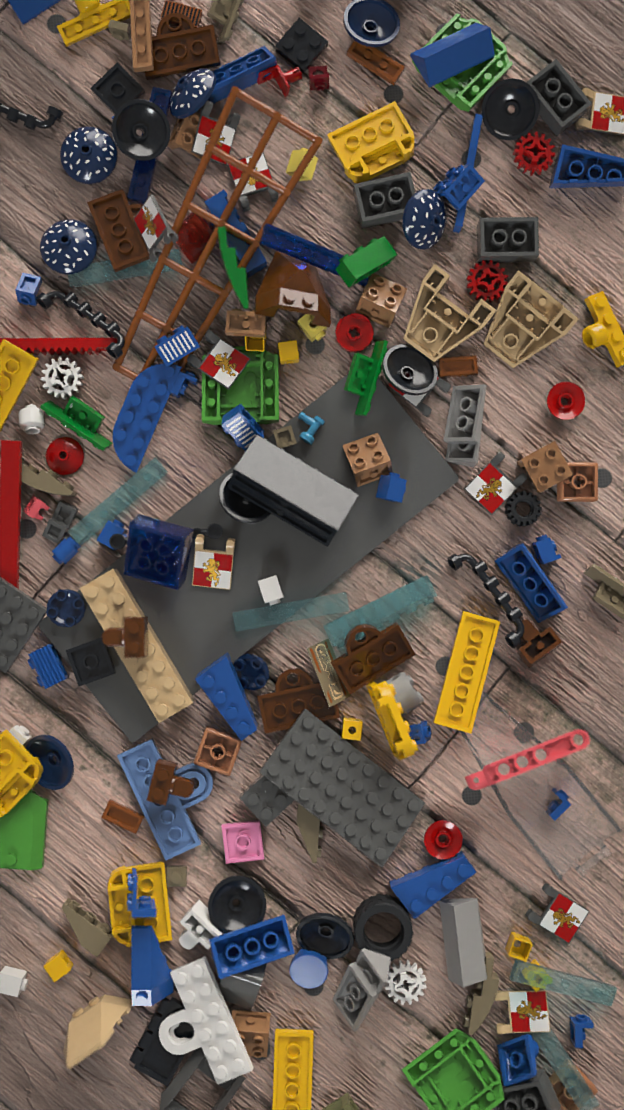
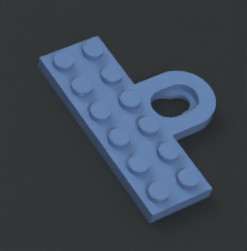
M153 738L118 754L119 762L165 861L200 845L201 841L186 808L203 801L211 793L214 781L210 770L194 763L176 769L175 775L188 779H198L199 787L194 789V792L187 798L170 794L169 801L165 806L147 801L156 762L158 759H162Z

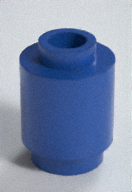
M69 536L67 539L64 538L52 550L54 553L52 557L59 564L62 562L67 564L79 552L78 549L81 546Z

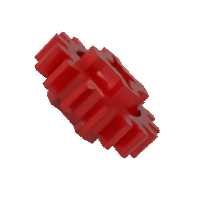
M529 132L526 138L521 136L519 142L515 145L516 149H514L513 155L516 157L513 162H519L517 169L524 168V174L530 171V176H532L536 171L540 175L542 170L546 172L553 163L552 158H554L555 152L551 151H553L555 146L549 145L551 139L545 140L544 133L539 137L538 132H535L534 136Z
M482 260L481 266L476 263L474 269H470V276L466 278L470 283L466 287L472 289L469 293L470 295L476 294L475 300H478L480 297L484 301L488 299L491 303L494 297L498 300L501 297L500 294L504 293L503 287H506L508 284L504 280L508 278V275H503L505 268H498L500 263L493 265V261L490 260L486 264L485 260ZM481 272V277L475 280L476 274ZM486 278L487 281H491V283L488 284L487 282H484V279ZM499 283L498 289L494 291V285Z

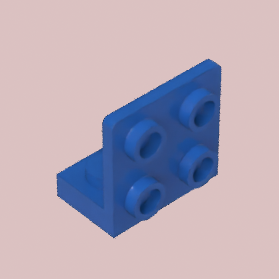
M461 164L456 168L452 167L445 174L447 177L443 182H438L433 190L441 197L445 196L456 210H460L485 180L471 164Z
M132 868V874H128V891H131V893H127V910L131 911L132 917H156L154 899H151L150 896H140L137 899L136 868Z

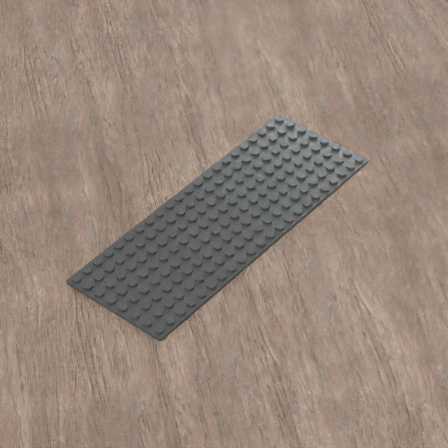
M348 374L301 412L311 418L318 416L325 421L313 435L314 442L312 445L299 438L302 432H307L310 428L308 424L298 418L299 414L283 426L291 425L297 445L284 448L287 453L301 459L305 464L318 469L322 474L335 479L339 484L352 489L354 493L358 494L357 499L328 547L273 514L257 523H243L230 517L220 504L219 489L223 480L233 473L237 465L235 464L148 534L154 535L156 532L173 533L175 530L192 531L194 528L207 529L211 524H219L223 528V535L219 539H212L209 536L205 537L203 549L226 551L228 538L235 539L230 590L192 585L195 555L194 538L183 539L180 542L170 540L164 541L161 544L151 542L145 543L142 546L135 545L94 578H98L111 569H118L145 617H148V622L192 696L201 689L195 680L196 675L227 652L230 655L231 662H235L240 656L255 646L459 480L458 475L379 378H377V388L372 396L371 409L367 416L354 415L360 396L344 390ZM379 433L391 460L393 473L400 474V478L407 480L402 503L376 498L379 480L357 487L352 468L343 450V445ZM273 434L267 440L273 445L277 446ZM196 530L194 532L195 537H197L198 534L201 535L199 530ZM180 532L175 534L177 540L181 538ZM158 534L156 540L158 542L161 541L162 536ZM277 575L284 597L280 598V603L270 606L269 602H264L258 581ZM80 590L77 593L82 596L86 610L84 617L78 624L64 628L57 626L46 616L38 625L70 666L66 650L101 638L104 632ZM107 646L116 673L85 685L131 742H136L156 726L158 721L115 648Z

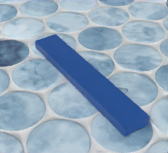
M475 114L465 161V165L471 164L473 167L483 118L481 114ZM467 202L460 210H456L452 232L459 233L461 231Z

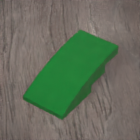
M217 227L220 253L226 274L242 308L249 309L245 267L237 268L236 247L227 248L226 227Z

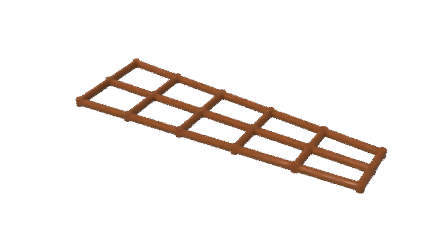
M237 86L231 88L172 226V230L178 235L188 210L216 226L193 271L168 258L174 243L172 240L169 244L165 243L124 338L123 354L118 359H115L112 366L113 370L135 380L139 374L122 366V363L141 319L162 330L158 339L165 335L167 337L169 334L174 335L173 330L175 328H173V325L195 282L219 295L194 336L198 344L201 342L232 291L230 281L227 282L223 289L200 276L218 240L217 227H226V232L250 245L237 268H246L322 144L320 136L313 134L283 116L280 112L273 110L238 89ZM236 98L241 99L271 117L248 164L241 162L216 147ZM278 122L313 142L286 187L254 169ZM212 154L243 171L220 218L192 203ZM250 176L281 194L255 238L227 223ZM164 265L189 278L166 323L145 312ZM155 347L151 350L141 372L153 366L158 356ZM194 351L180 359L177 364L182 367L180 372L183 371L188 363L187 357L190 354L193 355Z

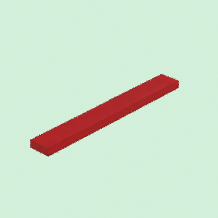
M1 440L0 577L19 589L22 441Z

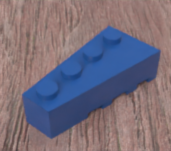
M563 144L558 150L549 188L624 186V158Z
M225 189L204 201L207 212L218 218L221 217L228 203V195ZM234 207L227 223L250 236L245 223L239 221L240 217ZM226 232L227 248L236 247V259L239 264L250 245ZM259 247L245 268L248 278L267 267V261Z
M227 652L196 675L195 680L242 741L257 730L258 723L239 681L235 667L231 662L230 655Z
M460 851L452 858L441 859L437 863L424 866L418 871L410 872L404 875V877L389 881L391 889L415 919L474 875L476 870L465 854Z

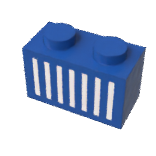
M181 325L173 330L174 335L167 338L165 335L156 341L158 345L154 347L166 367L200 347L188 326L184 328Z
M241 403L223 415L222 429L226 434H230L234 438L235 444L239 448L242 447L245 452L257 435L264 438L265 431Z

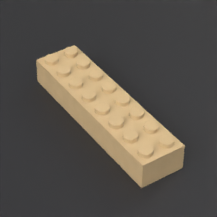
M111 569L79 588L104 631L108 628L124 627V617H145L118 569ZM149 622L147 657L124 658V647H114L158 723L195 701Z

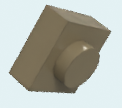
M110 19L108 27L111 36L117 40L122 41L125 39L130 41L131 30L129 24Z
M291 425L273 431L278 448L284 449L297 445Z
M168 865L167 887H186L187 865Z

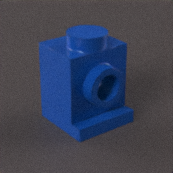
M547 534L537 537L536 542L532 543L539 565L561 558L560 554L556 555L555 553L557 551L555 542L550 537L548 538Z

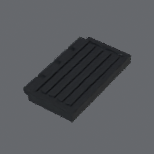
M174 997L171 1000L168 998L162 999L157 1008L159 1013H154L147 1026L149 1030H145L138 1043L140 1047L137 1046L129 1059L135 1064V1069L167 1087L185 1054L175 1055L168 1052L159 1039V1028L163 1020L170 1014L185 1008L183 1002ZM181 1022L175 1028L174 1033L178 1038L185 1037L189 1039L194 1036V1028L188 1022Z

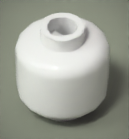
M26 405L25 408L19 411V427L26 434H37L44 428L43 410L36 407V405Z

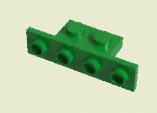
M386 340L375 342L371 358L360 353H354L344 387L345 391L360 396L354 415L367 416L371 409V399L377 388V378L382 371L383 358L387 353L388 341Z
M75 396L70 397L65 409H62L52 401H48L40 406L48 416L60 421L64 427L75 431L80 438L88 440L95 448L104 451L112 446L113 443L97 433L105 417Z

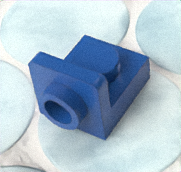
M22 273L15 289L19 303L32 306L37 305L36 295L42 284L40 276Z
M185 371V373L179 372L171 394L177 398H180L181 394L184 395L188 388L187 381L198 385L199 381L195 378L196 375L189 371Z
M427 721L409 725L411 732L408 734L411 740H415L416 745L425 744L431 739V728Z
M553 788L552 791L559 799L557 801L553 800L548 805L546 813L555 821L571 804L567 801L570 797L562 789L558 791Z
M583 1014L570 1017V1041L575 1048H583V1040L586 1039L584 1028H594L592 1020Z

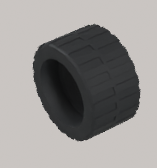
M377 894L368 897L357 907L353 918L355 941L360 951L365 948L391 957L390 962L406 953L412 943L413 926L408 910L402 902L387 894ZM380 912L395 915L401 923L398 935L385 943L372 941L366 936L364 930L367 920Z

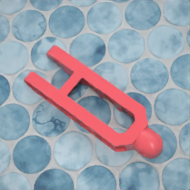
M581 729L571 731L485 765L483 770L466 776L465 780L471 790L483 789L586 748L590 741L589 735ZM576 734L581 735L583 738V743L580 746L576 745L573 741V737ZM538 749L545 750L546 758L544 760L536 758L535 753ZM520 756L528 759V765L524 768L517 765L516 761ZM505 763L509 766L510 772L507 775L499 773L498 767L500 764ZM475 777L479 779L478 783L474 782Z

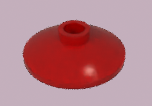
M572 382L556 384L547 395V407L551 414L558 419H573L584 409L585 395L582 389ZM566 399L567 405H563L561 400Z
M61 437L54 440L48 446L46 461L54 472L61 475H70L78 471L82 466L84 451L76 440L69 437ZM62 452H66L67 454L66 458L64 459L60 457Z
M436 821L425 832V847L437 859L452 858L462 847L463 837L461 831L450 821ZM441 835L446 836V839L444 841L439 840V837Z

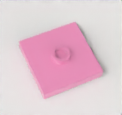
M260 820L221 825L226 864L264 860Z

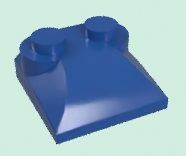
M525 1034L497 1045L503 1085L505 1087L537 1076L536 1057L539 1053V1046L532 1039V1035Z

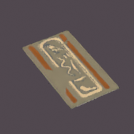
M329 638L306 648L329 708L350 697V693L331 664L337 658Z

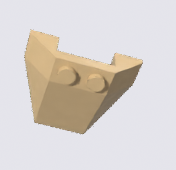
M518 270L504 289L484 345L514 368L565 336L579 319Z
M104 994L100 998L98 996L93 998L84 1009L80 1007L72 1013L73 1017L68 1025L63 1050L68 1069L104 1046L114 1033L113 1026L116 1023L119 1025L123 1021L121 1017L128 1014L131 1010V999Z

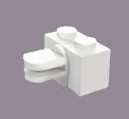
M200 900L181 919L180 923L186 929L181 933L179 942L185 949H192L200 942L208 950L210 948L209 939L222 935L223 932L218 930L212 923L208 908Z

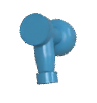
M301 412L298 418L308 424L310 428L307 432H302L299 438L312 445L314 442L313 435L325 421L318 416L311 418Z

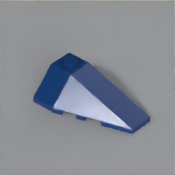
M132 926L131 928L132 1006H153L174 992V981L170 974L172 970L167 965L166 956L163 955L159 947L160 943L152 926Z

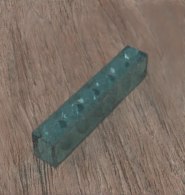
M424 575L323 625L333 647L341 648L345 646V638L352 628L361 624H369L379 629L383 627V622L388 620L390 623L400 618V614L404 612L410 614L417 610L416 606L422 603L426 606L434 602V597L437 594L428 576ZM357 633L355 639L357 640L363 637L365 633Z

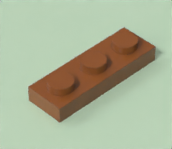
M355 40L347 51L346 56L393 86L405 69V66L375 47L362 45Z

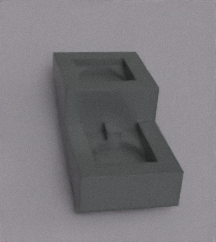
M63 500L59 501L54 515L49 519L42 536L59 544L68 532L79 508Z

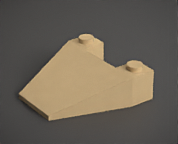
M436 264L433 265L422 281L403 340L433 362L482 330L497 311L481 299L468 315L442 296L439 292L450 279V275Z

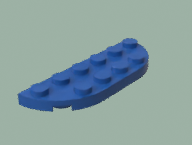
M157 364L142 371L133 381L114 425L113 445L115 452L121 462L135 473H137L169 399L171 390L182 368L178 365L171 364L166 367L165 364Z

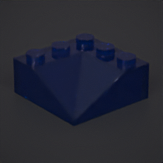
M138 514L129 524L123 575L179 590L187 577L194 529Z

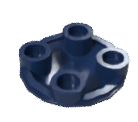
M69 589L58 590L48 600L46 613L57 626L64 628L72 627L78 624L84 617L86 610L85 602L76 591Z
M245 654L234 662L233 666L243 689L258 690L267 684L269 669L262 658L254 654Z

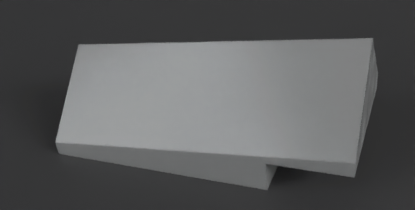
M486 385L453 386L444 435V442L448 443L445 457L447 463L474 467L478 463Z
M478 898L439 900L448 980L461 987L487 980L486 953Z
M365 948L360 951L356 961L349 964L333 997V1001L354 1032L358 1030L386 984L391 957Z

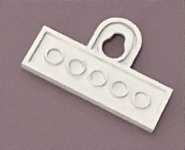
M206 956L172 970L170 974L185 1008L170 1014L161 1023L159 1039L163 1047L175 1055H183L202 1047L217 1085L252 1071L254 1067ZM181 1022H188L194 1028V1036L189 1039L185 1037L178 1038L174 1033L175 1028Z

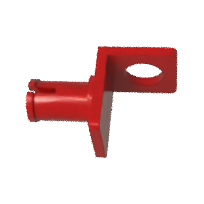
M275 65L261 71L258 74L257 83L260 85L275 78L283 95L287 97L290 90L289 84L301 80L302 73L298 67L283 73L279 65Z

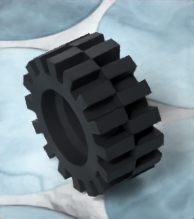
M522 491L513 494L507 500V504H505L507 519L517 526L533 524L541 515L542 507H540V500L538 501V497L532 495L531 492ZM519 502L529 504L530 512L527 516H520L516 512V506Z

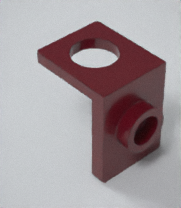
M327 66L308 67L310 91L329 89ZM316 71H320V72L323 73V74L313 75Z

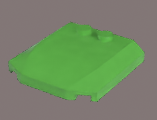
M457 13L425 46L474 23H481L473 18H470V20L461 18V14ZM493 34L492 40L495 53L493 58L434 85L459 110L469 112L513 65L512 60L509 61L506 54V46ZM412 60V62H413V64H414L416 70L419 72V70H418V68L416 67L414 61Z
M233 346L251 358V360L229 390L202 372V423L221 425L223 415L240 403L258 424L279 422V355H274L266 350L264 352L246 351L245 346Z
M30 790L8 814L0 818V868L36 870L42 869L44 866L49 800L37 795L33 790Z
M455 1028L402 1069L429 1110H492L505 1099L499 1072L477 1040L458 1028Z

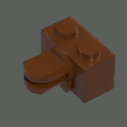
M124 617V627L108 628L103 632V643L108 647H124V658L147 657L148 617Z
M522 620L525 631L521 641L524 643V646L519 648L517 654L530 668L558 648L562 641L551 627L540 633L529 620Z
M158 759L147 801L166 806L170 794L187 798L194 790V783L191 779L175 775L178 763Z

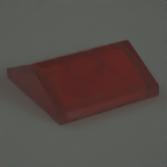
M193 212L184 219L178 233V241L176 242L191 264L198 261L213 232L207 221Z

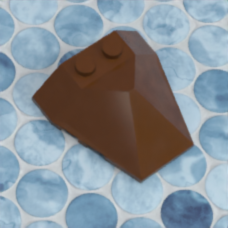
M276 250L255 297V314L274 317L277 309L309 314L311 315V324L330 327L331 308L313 257Z

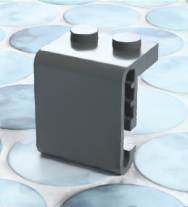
M267 963L222 978L218 986L224 1000L252 1010L263 981Z

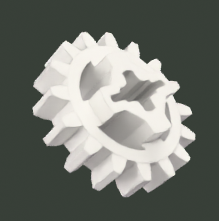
M59 357L57 362L51 359V365L45 364L48 369L41 371L45 374V377H41V380L46 382L43 388L48 389L47 393L50 395L54 393V397L57 399L60 395L63 399H66L67 394L72 397L73 391L80 392L77 387L83 386L80 379H83L84 376L79 374L82 369L80 367L76 368L77 363L75 361L71 363L70 358L67 357L64 361L62 357ZM61 366H67V367H70L71 369L68 368V369L64 370V369L61 368ZM60 372L64 375V382H65V384H64L62 381H60V380H61V374H60ZM61 386L64 390H57L54 387Z
M399 960V966L393 963V970L389 969V976L385 984V990H389L387 992L388 996H393L395 1003L400 1000L401 1005H404L405 1001H408L409 1005H411L412 999L418 1002V995L423 996L424 992L422 989L427 987L426 983H424L426 977L422 975V968L417 969V963L411 966L409 960L406 961V964Z

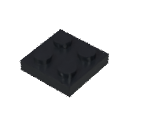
M299 17L275 45V50L295 67H298L301 72L305 73L308 67L313 64L328 46V41Z
M118 62L90 88L92 93L114 115L124 103L139 99L145 93L141 85Z
M102 637L66 650L79 687L116 673L109 650L103 643Z

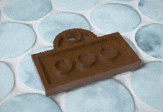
M171 13L166 15L158 24L157 36L152 37L154 70L144 72L146 79L150 80L197 69L220 66L214 26L208 25L194 28L190 18L184 14ZM173 20L180 22L177 28L170 27V23Z
M123 189L87 202L115 272L149 260V252L144 243L145 241L133 220L143 206L142 204L129 205Z
M397 622L381 632L372 625L361 624L352 628L345 638V649L347 652L333 660L331 664L351 695L416 654ZM357 633H365L361 640L355 639Z
M291 668L284 671L277 679L275 692L257 695L265 734L290 729L304 709H307L321 721L340 718L338 704L329 708L320 682L313 683L311 676L299 668ZM290 673L298 675V681L294 684L289 683L287 680V676Z

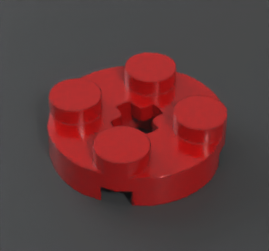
M352 313L341 318L335 330L337 343L342 349L353 353L364 351L370 345L374 334L369 319L359 313ZM354 328L358 329L357 333L360 334L359 336H355V338L351 337V333H349V331H353Z

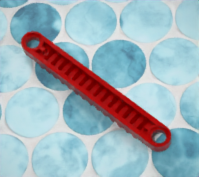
M0 338V344L5 339L30 354L33 352L35 355H39V353L46 355L47 352L51 355H54L55 352L58 355H61L62 352L66 355H69L70 352L74 355L77 352L84 355L85 351L89 355H92L93 351L96 355H99L101 351H107L106 347L112 342L117 343L115 338Z

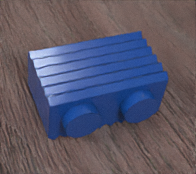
M48 644L28 654L30 658L28 663L32 669L36 670L38 674L36 679L41 687L44 686L47 689L69 678L53 644Z

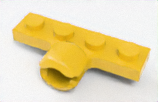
M74 0L80 15L58 25L57 28L66 47L109 28L110 19L122 22L130 18L129 0H112L106 4H101L99 0Z
M601 291L584 299L594 319V324L583 329L582 340L591 349L605 345L616 368L624 365V334L604 292Z

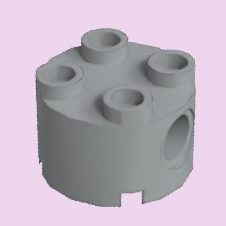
M400 672L386 681L388 685L392 684L396 691V695H394L395 701L401 704L404 712L401 714L402 717L424 702L420 692H416L412 687L415 685L414 681L405 672Z

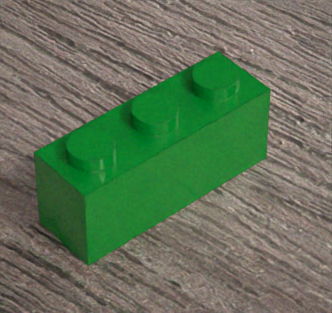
M385 236L378 240L374 238L368 242L366 247L360 246L352 255L346 254L343 256L335 270L348 288L389 265L398 254Z

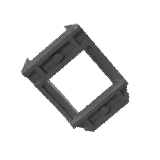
M202 1047L195 1049L172 1082L161 1093L160 1110H188L174 1098L192 1076L196 1068L216 1082ZM243 1075L219 1084L225 1091L211 1110H224L245 1080Z

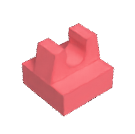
M33 495L23 511L33 519L42 520L44 517L39 514V510L43 508L48 511L50 507L40 498Z

